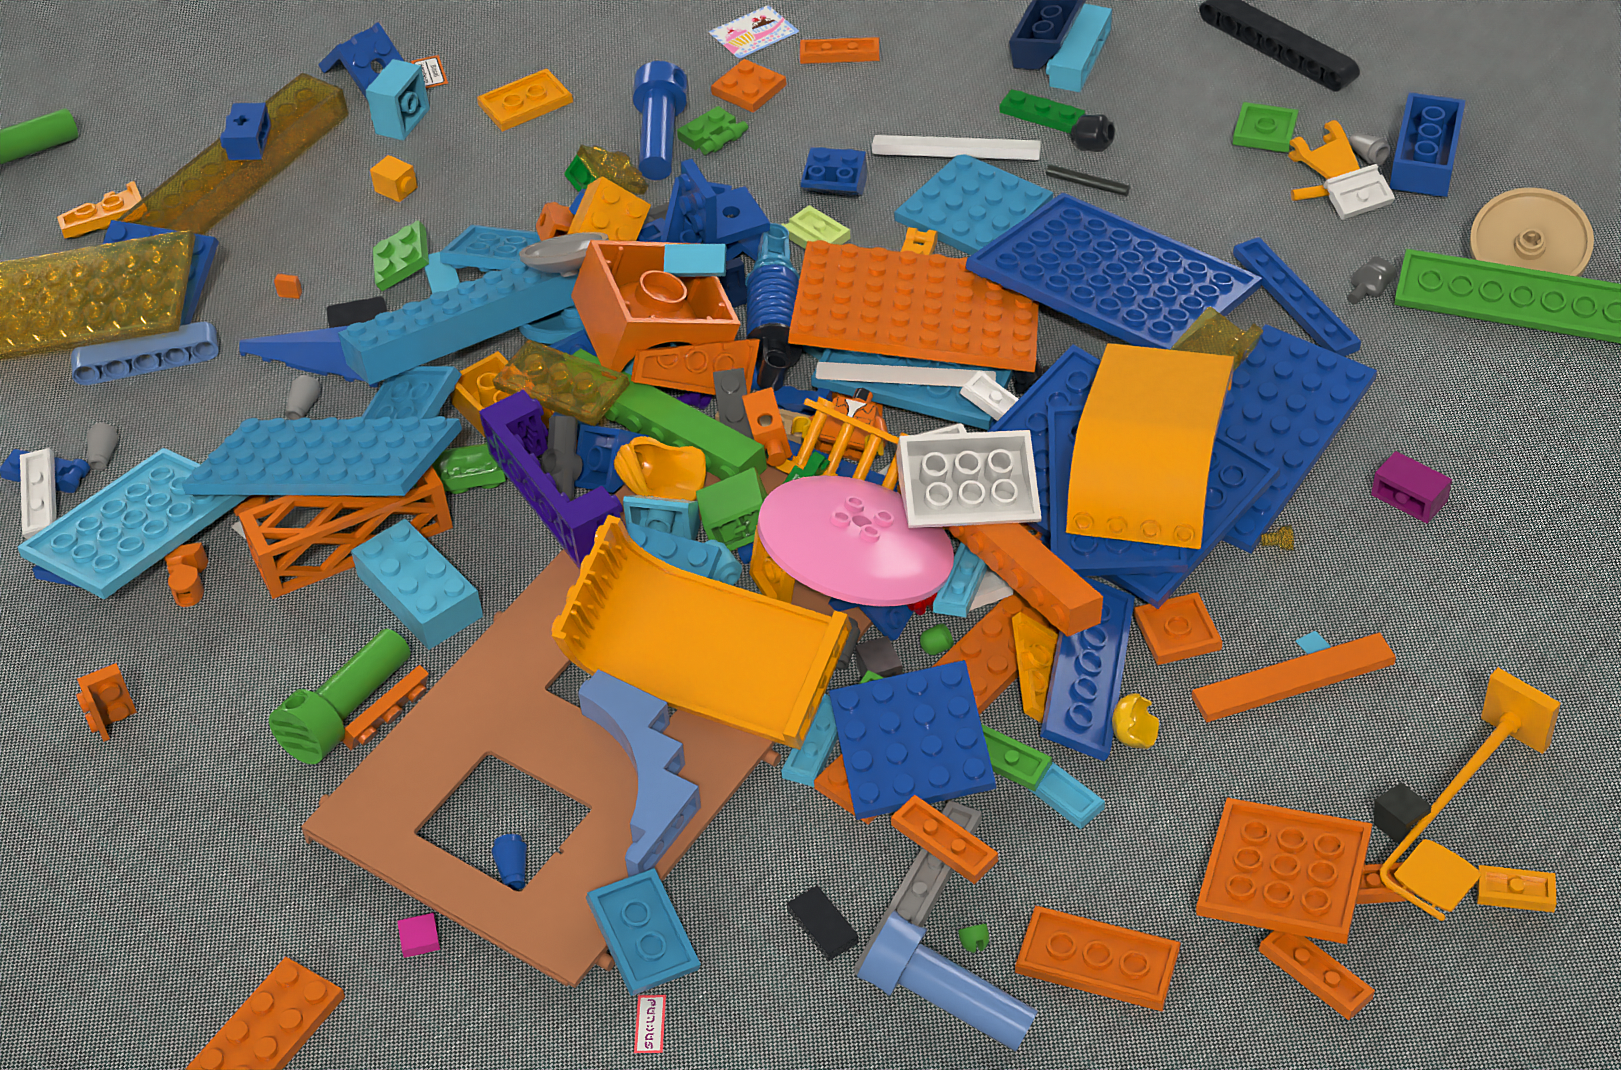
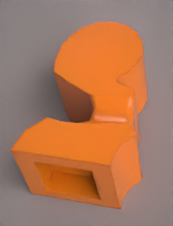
M201 542L180 545L164 556L170 574L168 585L178 606H193L204 595V586L199 573L206 568L208 559Z

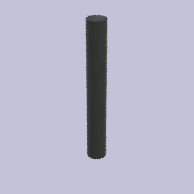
M1049 165L1047 168V176L1124 196H1127L1130 190V185L1054 165Z

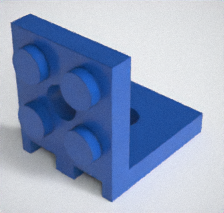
M377 22L371 28L364 32L361 31L343 44H338L318 65L323 73H326L343 63L366 98V89L380 74L372 70L371 62L377 61L385 69L392 59L404 60L380 23Z
M692 158L681 162V175L678 176V180L682 189V196L679 197V205L684 218L688 217L690 219L692 230L696 236L700 235L704 244L726 245L770 231V221L746 186L716 195ZM727 215H736L737 217H735V218H727V217H725V216H727Z

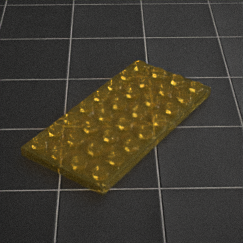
M189 229L0 262V360L179 331L196 236Z

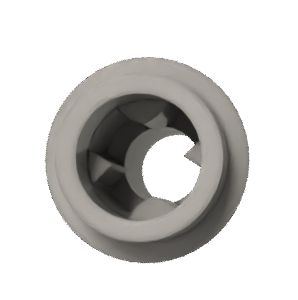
M1359 132L1354 133L1349 139L1351 148L1370 165H1382L1390 156L1391 147L1385 139Z
M300 375L292 381L287 410L285 412L289 419L297 420L303 418L319 397L320 384L316 379L307 375Z
M94 424L87 433L88 464L93 470L106 469L118 442L117 431L109 424Z

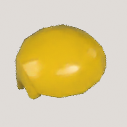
M1130 693L1119 700L1113 712L1112 726L1115 736L1125 746L1148 749L1154 745L1158 737L1159 719L1149 714L1147 707L1151 706L1152 702L1141 697L1138 693Z

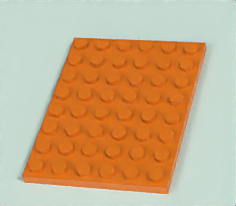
M823 240L807 241L788 343L1035 372L1039 302L1030 300L1023 294L1012 289H1006L1001 284L987 278H982L976 273L967 270L966 262L968 257L959 259L945 257L941 254H916L909 250L899 252L886 250L882 247L864 248L854 244H830Z

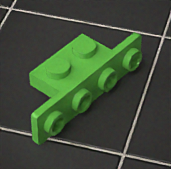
M487 443L446 449L432 464L443 484L444 491H450L453 494L464 493L469 488L482 486L484 489L495 488L500 483L506 482L505 473L489 454Z

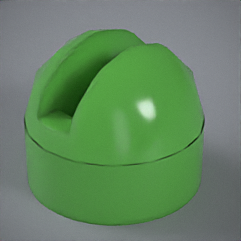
M987 924L958 930L960 942L967 951L975 953L976 947H978L979 951H984L988 946L989 931Z

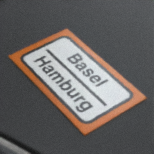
M439 55L410 61L412 64L421 65L426 88L448 84Z

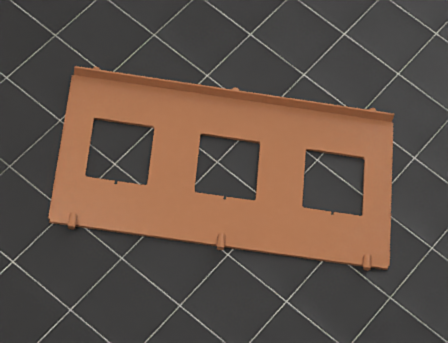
M768 464L767 469L759 476L769 495L774 489L783 484L789 474ZM706 471L703 488L719 482L721 479ZM624 484L615 495L623 507V512L620 513V516L626 526L623 499L624 496L636 494ZM563 549L504 612H496L493 618L494 623L330 796L325 794L321 797L319 801L320 807L307 819L301 828L306 843L310 844L313 840L566 987L570 985L576 988L595 964L607 971L612 970L615 965L613 957L607 953L608 946L587 903L586 896L587 892L628 878L625 855L633 843L630 822L636 806L638 778L629 756L620 743L607 730L582 715L581 708L547 691L550 685L572 662L562 653L551 636L553 622L558 615L562 614L566 605L568 590L572 585L576 584L580 576V569ZM795 579L791 604L832 617L834 609L828 604L831 596L818 592ZM860 607L839 611L848 614V617L858 622V628L861 632L858 641L873 624ZM678 709L669 719L670 724L662 734L683 744L685 766L677 776L699 786L701 808L654 867L661 882L762 760L774 767L778 765L781 754L772 750L776 742ZM488 755L502 760L591 809L559 847L562 854L555 852L526 887L519 892L416 835Z

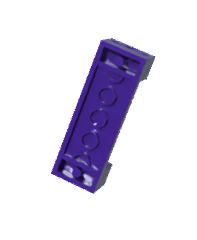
M523 389L479 411L489 454L580 569L584 557L590 554L595 544L594 538L598 527L604 525L608 514L621 518L620 513L623 512V507L617 496L614 494L610 496L603 486L570 501L565 492L559 493L553 477L548 472L543 473L537 456L543 454L548 449L546 443L548 431L541 420V416L544 415L543 408L536 398L531 399Z

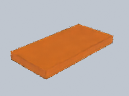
M1035 905L1015 965V973L1163 1012L1180 952L1181 942Z

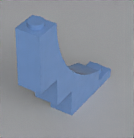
M598 669L590 680L584 681L581 685L578 696L582 715L599 724L620 743L629 756L637 774L638 795L630 822L633 843L625 855L628 877L653 869L701 808L699 786L677 776L685 766L682 743L662 734L670 724L667 702Z

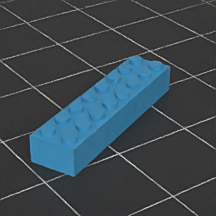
M517 261L504 270L488 272L483 278L475 281L461 282L454 289L446 292H435L430 295V298L420 302L406 303L399 310L380 313L375 316V319L364 323L351 324L346 330L338 332L346 364L369 385L575 305L571 294L579 273L562 277L560 273L543 272L529 267L521 261Z

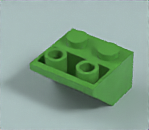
M755 466L696 491L703 527L709 540H717L724 543L730 551L754 542L759 512L765 498L768 496Z

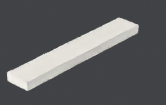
M875 135L872 143V153L879 155L955 157L965 154L973 158L1038 160L1041 150L1040 140Z

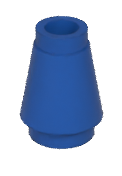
M502 835L494 840V847L491 850L499 875L504 885L513 890L522 889L525 886L527 844L523 842L520 835Z

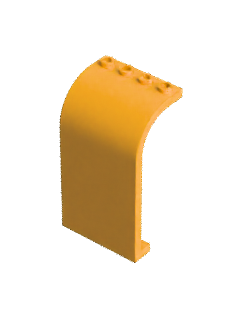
M1107 343L1077 429L1069 481L1066 533L1201 549L1212 452L1227 391L1231 390L1234 356Z
M608 514L604 525H600L595 533V544L590 554L586 555L581 563L580 576L576 584L572 585L568 590L566 605L562 614L555 618L552 625L551 636L562 653L575 665L592 676L599 669L667 702L669 707L801 750L852 630L848 614L834 610L831 617L674 567L641 548L630 537L621 518Z

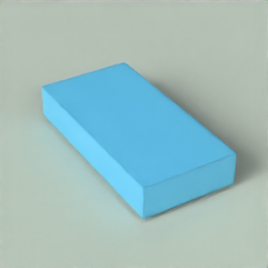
M665 244L664 272L676 277L726 276L727 247L725 244Z
M1052 762L1036 791L1030 790L1080 830L1105 809V801L1054 762Z

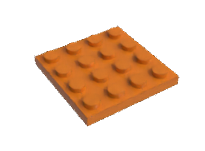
M1227 798L1196 905V915L1347 944L1372 835L1373 823Z

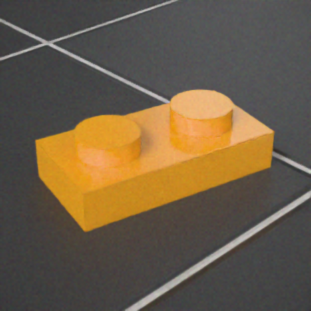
M1479 865L1478 870L1481 873V877L1477 881V904L1554 913L1557 904L1555 873Z

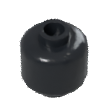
M1103 114L1081 115L1076 125L1072 126L1071 136L1072 140L1076 141L1077 146L1082 151L1105 150L1113 142L1115 128L1113 122L1109 121Z

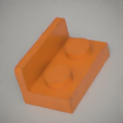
M117 663L77 679L82 692L76 694L83 713L90 711L84 715L91 732L99 731L103 742L110 740L105 726L137 713Z

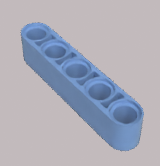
M196 322L77 347L71 353L72 378L80 385H92L211 360L219 352L216 328L209 322Z

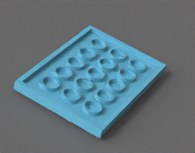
M162 448L20 544L18 550L22 558L102 599H106L157 561L163 559L164 556L178 546L187 542L206 526L212 524L227 511L236 507L250 495H186L182 483L201 464L166 448Z

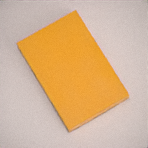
M546 68L477 97V102L503 132L573 103V97L563 84Z

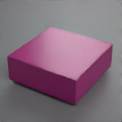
M434 913L397 921L404 958L441 950Z

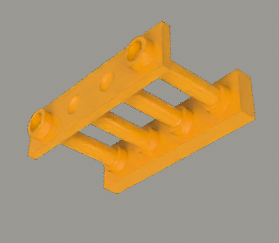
M819 397L817 402L806 398L804 404L816 409V413L797 456L793 455L792 460L786 459L785 463L776 466V469L788 474L795 465L802 470L804 469L828 415L844 422L827 459L831 463L820 476H838L836 470L855 427L871 433L852 476L855 479L865 481L883 438L897 445L899 438L835 411L836 404ZM901 432L900 436H908V434ZM896 453L881 485L891 490H894L899 479Z

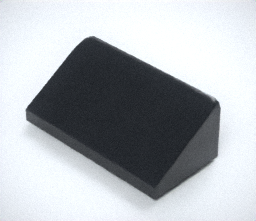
M383 296L326 307L329 328L349 326L359 322L364 323L375 319V316L380 313L388 312Z

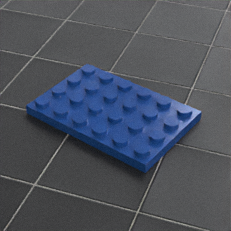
M1085 405L1049 406L1051 552L1079 576L1188 572L1187 548L1066 533L1072 457L1077 429Z

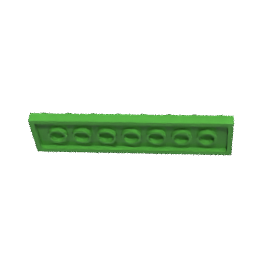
M1406 248L1394 305L1621 344V284Z

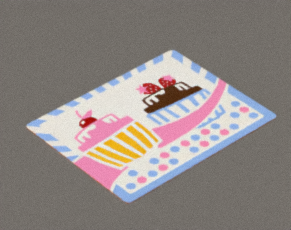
M767 5L709 31V34L738 59H741L798 33L799 30Z

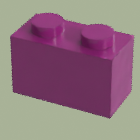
M1395 451L1375 472L1371 495L1428 524L1448 502L1452 479Z

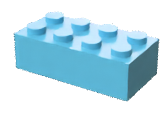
M406 519L401 520L351 550L358 577L428 650L483 617L478 590Z

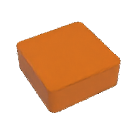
M276 275L274 284L278 296L299 299L302 294V288L298 276Z

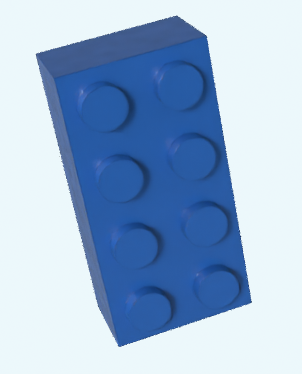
M1408 93L1393 162L1390 189L1429 194L1431 196H1448L1466 100Z

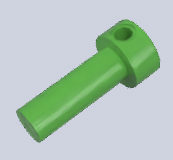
M63 108L0 129V165L77 139V126L69 110Z
M382 629L315 692L307 689H297L269 715L271 732L278 743L290 755L306 764H317L344 739L345 730L342 721L410 658L411 652L406 641L395 631Z

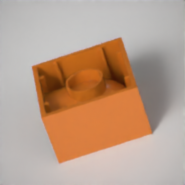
M590 240L571 297L607 378H618L626 364L635 357L636 350L648 349L666 342L678 341L692 345L733 341L741 323L717 276L676 277L664 272L665 244L698 243Z

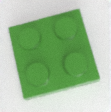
M1243 102L1233 136V145L1289 153V143L1293 138L1299 110Z
M419 220L403 227L398 233L386 240H381L373 247L375 285L381 291L388 289L429 264L426 227Z

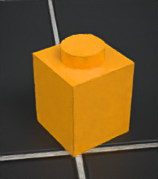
M387 155L370 169L375 192L399 203L418 188L413 165L390 155Z

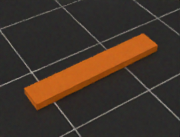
M1379 632L1192 690V699L1204 720L1208 723L1394 665L1396 656Z

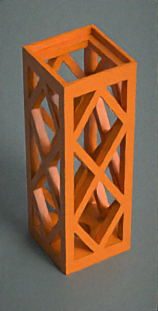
M431 465L416 482L417 487L409 490L405 496L286 495L239 513L238 516L251 556L272 599L355 567L353 557H345L357 545H361L376 536L370 533L390 514L417 515L410 524L425 539L452 529L453 526L444 487L433 466ZM422 499L424 503L414 501ZM295 506L324 508L304 528H274ZM341 509H360L330 521ZM271 514L258 526L256 519ZM432 518L436 522L429 526L423 527ZM362 522L351 534L334 533ZM265 539L280 541L268 545ZM312 544L340 545L320 566H291ZM283 553V554L274 562L273 556H276V555H278V554ZM279 576H298L284 583H281Z

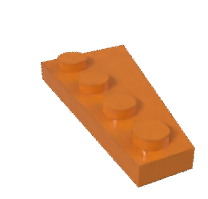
M753 338L636 350L631 381L716 395L713 372L744 368L747 394H750L760 340Z

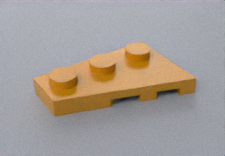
M135 181L126 184L127 190L116 195L113 191L104 194V199L97 204L85 203L58 216L57 219L64 239L81 237L86 232L96 229H108L111 220L121 222L135 221L141 216L147 215Z
M1019 612L1012 617L1023 709L1025 714L1043 723L1059 635Z

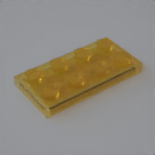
M529 339L492 380L497 390L513 395L524 389L530 398H536L542 407L566 416L575 417L576 420L594 427L630 384L628 376Z

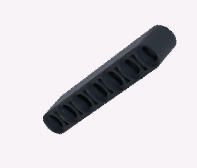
M1206 0L1199 7L1200 16L1207 24L1331 91H1340L1360 75V68L1352 58L1242 0Z

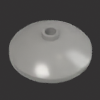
M583 232L549 238L522 249L519 252L520 260L527 266L543 272L560 273L562 277L572 276L579 273L578 269L581 268L590 240H609L608 235L601 232Z

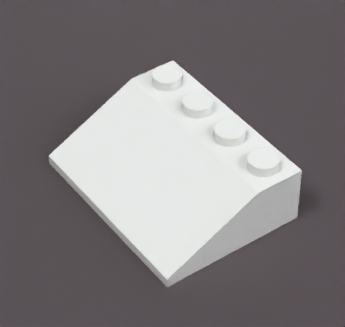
M1030 430L899 436L896 458L899 485L908 528L1041 522Z

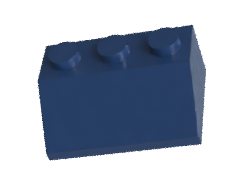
M1032 0L1009 40L1014 68L1040 69L1062 47L1086 1Z

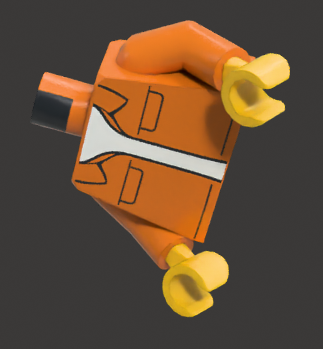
M857 388L852 399L841 396L833 399L832 402L836 404L835 411L888 433L886 422L879 416L877 406L870 404L873 398L871 391L865 388ZM814 415L809 418L804 416L794 417L791 434L801 432V437L804 439ZM828 415L816 442L815 449L830 454L844 421ZM855 427L843 458L859 461L871 433ZM883 438L878 449V455H884V447L889 442L888 440Z

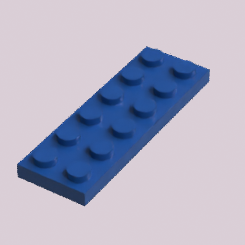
M1080 576L1103 596L1101 623L1069 637L1059 630L1040 737L1105 761L1111 751L1114 732L1112 718L1115 706L1119 701L1135 596L1086 576Z

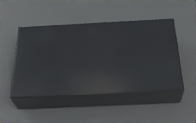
M818 886L813 887L787 903L788 912L828 961L859 943L858 934Z

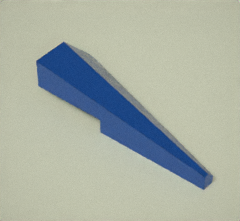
M348 326L243 339L239 342L241 356H246L249 353L261 356L263 361L271 363L274 359L285 362L287 367L328 376L329 373L344 376L345 381L354 382L355 379L365 381L346 364L338 332L346 330ZM376 382L369 386L373 388H378L379 382Z

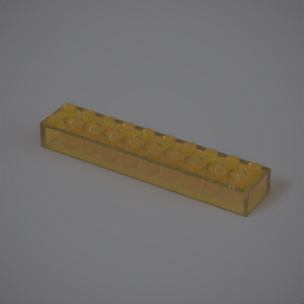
M302 72L265 101L272 125L262 159L229 160L226 149L222 148L219 138L115 221L203 235L349 115L343 89Z

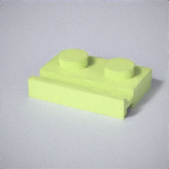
M810 205L791 217L788 224H781L788 229L789 239L806 249L807 241L823 240L830 244L842 245L850 239V229Z

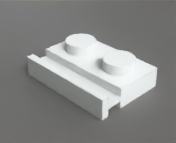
M1377 164L1325 181L1323 187L1330 193L1329 198L1341 220L1392 204L1395 197L1384 176L1379 174Z

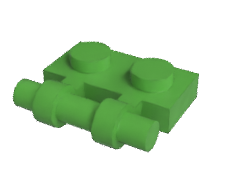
M716 106L677 129V137L692 149L697 150L700 148L701 152L707 155L710 152L721 150L723 145L730 140L736 141L741 138L742 133L748 130V125L745 121L736 124L735 116L720 106Z

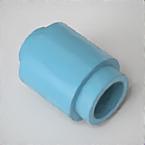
M717 540L706 541V544L720 547L722 551L712 579L734 585L740 578L742 565L724 543Z

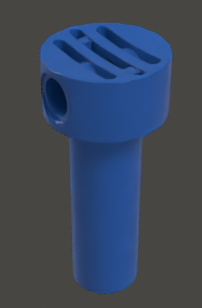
M652 61L644 64L637 70L634 77L633 103L637 110L642 113L638 167L642 176L651 180L664 179L672 171L675 116L679 115L687 104V75L680 67L666 61Z

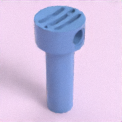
M894 910L867 954L857 974V978L874 984L889 997L897 985L900 984L1016 1052L1038 1011L923 945L921 942L928 929L910 923Z

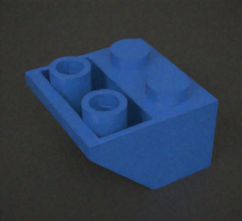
M810 147L801 179V188L811 192L863 195L867 180L866 151Z

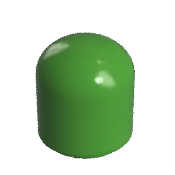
M940 623L922 632L920 645L925 653L936 655L952 648L954 640L948 627Z

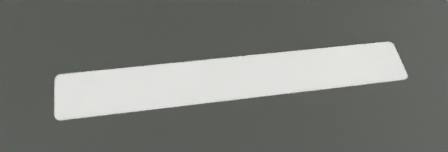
M818 362L816 378L963 387L978 370ZM980 370L996 382V372Z

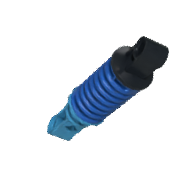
M770 223V231L762 233L757 249V261L753 266V270L747 274L745 285L747 286L746 339L756 338L760 340L756 358L757 383L763 389L772 387L773 391H778L784 386L789 367L799 360L803 348L802 345L788 343L800 275L793 268L790 261L789 231L786 227L777 223Z

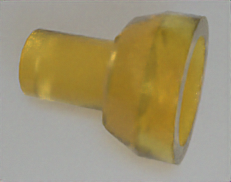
M1292 524L1280 527L1278 532L1261 534L1262 546L1279 545L1283 550H1294Z

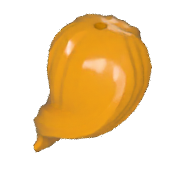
M646 436L635 437L629 444L622 445L613 462L620 479L636 495L694 501L697 498L696 491L703 488L706 477V458L701 449L693 446H668Z

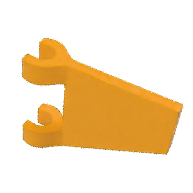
M1332 120L1324 125V128L1330 132L1323 136V140L1327 144L1313 151L1309 149L1302 137L1298 136L1290 140L1289 144L1295 150L1289 152L1288 157L1294 162H1305L1326 179L1360 169L1346 134L1336 120Z

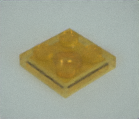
M582 144L576 153L596 180L603 176L627 191L643 195L647 191L648 183L642 177V172L630 162V157L621 151H616L615 153L606 151L597 145L590 147Z

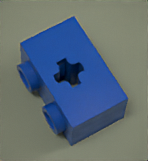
M266 102L233 103L230 115L226 116L225 131L220 136L221 146L223 149H226L229 160L262 159L272 125Z

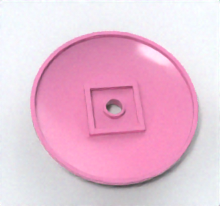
M827 475L795 479L780 485L769 493L759 512L758 533L770 557L785 572L799 582L818 592L843 601L869 606H901L916 603L937 593L947 582L953 567V547L943 527L908 528L902 495L872 482L850 477Z

